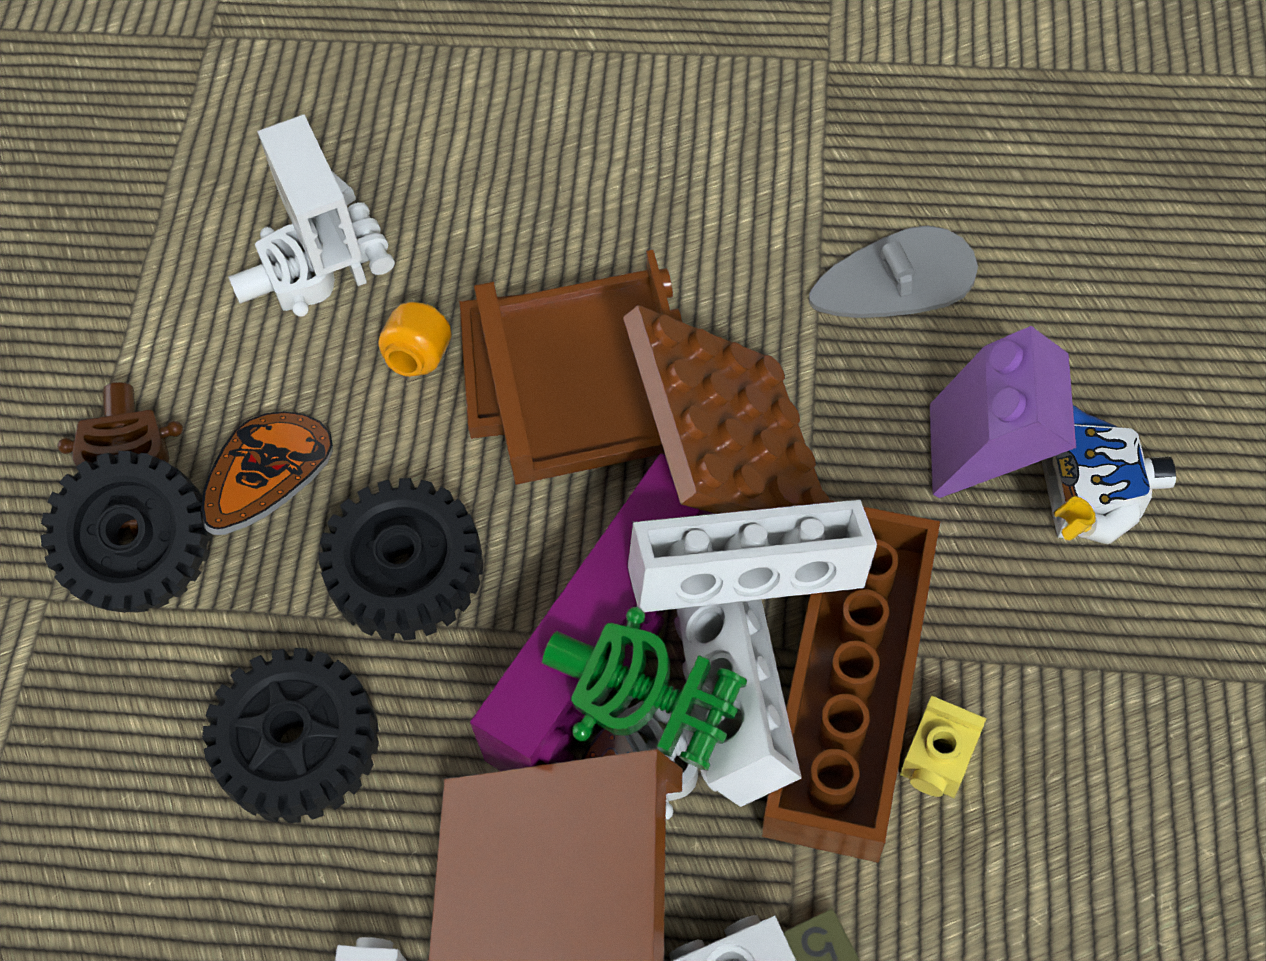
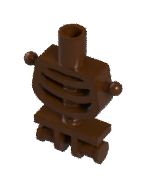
M115 382L103 388L104 417L79 421L75 441L63 438L58 442L57 447L63 454L73 452L72 458L76 466L86 460L92 463L97 461V455L104 453L118 455L119 451H132L136 454H141L142 452L169 462L165 438L181 435L183 426L178 421H171L167 426L161 427L152 410L135 412L134 388L127 383ZM129 520L120 527L118 540L121 538V529L130 528L133 537L137 536L138 523L136 520Z

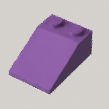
M1029 326L984 346L930 403L932 491L934 496L941 498L1076 448L1069 353L1035 328Z

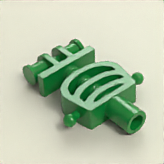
M632 607L627 611V626L607 623L595 647L558 631L552 635L545 649L542 663L579 680L571 701L575 708L585 716L572 729L575 739L579 741L587 740L591 735V729L596 723L615 735H631L644 727L660 707V711L666 710L667 714L672 713L658 743L659 751L671 757L683 729L688 730L694 734L686 752L682 751L679 758L697 768L709 770L711 764L708 761L716 743L723 744L727 736L725 732L717 727L722 716L730 719L735 718L738 709L733 704L740 688L745 687L748 682L744 677L733 671L719 668L716 673L719 678L712 694L701 691L711 665L709 659L698 655L683 690L680 692L678 688L674 690L673 686L668 687L670 661L665 644L657 635L639 630L640 624L645 619L644 611L639 607ZM626 645L633 647V658L629 670L627 666L623 667ZM645 650H650L658 658L656 679L651 680L650 676L646 677L644 674L646 666ZM613 688L615 689V691H618V693L608 703H606L604 706H599L607 698V696ZM633 699L643 700V704L636 712L624 718H616L626 710ZM695 704L710 711L705 722L690 716Z

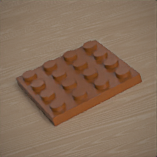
M639 305L623 317L680 504L721 514L830 503L829 497L821 488L814 468L816 466L815 457L806 445L799 427L800 415L790 401L783 382L785 379L784 371L776 359L770 355H764L743 347L737 342H731L710 334L704 329H698L677 321L666 314H660Z

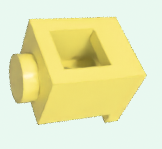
M931 695L900 775L910 779V784L914 788L927 795L941 797L945 794L955 798L987 718ZM933 742L952 750V752L948 754L938 752L934 748Z

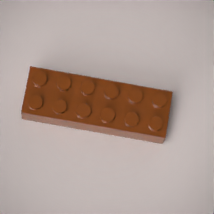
M863 507L877 542L864 588L810 594L786 708L802 778L769 793L764 814L762 837L879 863L888 830L940 521Z

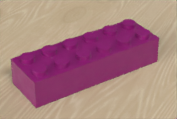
M660 453L470 721L485 762L499 771L573 760V754L570 752L578 740L574 738L572 729L585 716L575 708L571 701L579 680L542 663L543 655L549 640L556 631L595 647L607 623L627 626V611L632 607H637L628 570L633 522L715 514L680 504L665 455ZM666 610L644 612L645 619L640 624L639 630L651 632L658 636L664 624L662 615ZM626 645L623 667L627 666L629 670L633 658V647ZM596 723V724L593 726V728L591 729V734H592V733L595 731V729L597 728V726H598L597 723Z

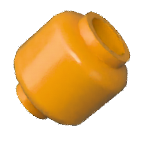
M419 302L403 303L393 310L381 331L378 341L379 350L386 364L394 372L409 377L426 375L438 367L452 336L451 328L443 314L435 307Z

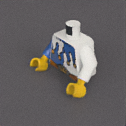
M1073 405L1076 448L1042 460L1057 537L1069 541L1079 536L1102 544H1110L1139 522L1152 498V489L1174 487L1176 482L1175 464L1170 456L1144 458L1139 435L1131 428H1119L1116 425L1089 415Z

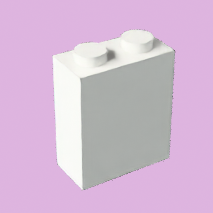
M303 114L257 131L281 200L316 277H321L363 261L345 198L305 115Z

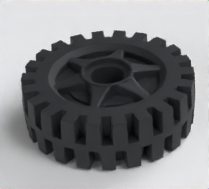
M119 451L118 455L104 453L97 455V461L93 463L86 460L77 465L78 473L74 476L66 474L59 482L63 486L59 494L52 491L47 503L52 505L50 513L43 512L41 524L47 528L46 534L40 535L41 547L48 551V555L44 558L48 568L57 574L54 577L60 585L67 588L78 599L92 606L123 613H139L148 611L152 607L160 608L169 604L168 600L172 597H180L188 590L185 586L190 581L195 582L201 574V571L198 569L202 561L207 562L210 554L207 544L208 541H212V534L207 532L204 527L201 510L202 494L199 489L179 469L155 456L142 452L141 454H136L132 451ZM129 520H136L138 523L136 538L131 543L121 546L118 541L120 527Z
M399 478L398 488H393L389 480L377 482L379 492L372 494L368 486L357 491L360 501L355 504L348 498L340 505L342 517L333 514L327 522L330 533L323 532L320 540L323 551L319 552L322 578L338 610L341 611L345 619L353 626L357 624L362 632L372 636L377 631L380 637L386 640H394L395 633H400L405 641L416 639L415 631L423 629L425 635L429 636L437 632L436 623L443 621L448 626L456 620L455 610L460 609L464 612L471 604L469 594H476L480 586L479 575L483 574L482 549L478 532L464 504L458 498L454 500L451 492L442 486L436 492L432 482L421 480L419 486L415 487L411 478ZM401 554H413L404 563H391L394 558Z
M295 648L294 655L289 656L284 649L272 651V660L266 662L261 655L249 660L253 669L247 673L240 667L230 675L234 684L231 687L221 684L215 693L219 704H209L205 716L210 722V726H203L202 739L207 745V748L203 750L206 761L211 767L210 771L221 788L232 800L254 816L259 814L268 821L278 822L279 818H283L288 823L301 822V816L308 815L312 820L324 816L323 808L329 805L336 810L345 803L342 796L346 792L350 791L354 795L360 789L362 783L359 778L362 774L369 776L374 765L371 755L377 754L379 741L376 732H379L378 721L366 690L345 664L338 659L334 662L328 654L317 651L315 656H312L307 648ZM296 726L304 727L301 735L296 740L290 743H280L283 734L288 729Z

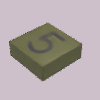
M833 908L783 932L796 961H860Z

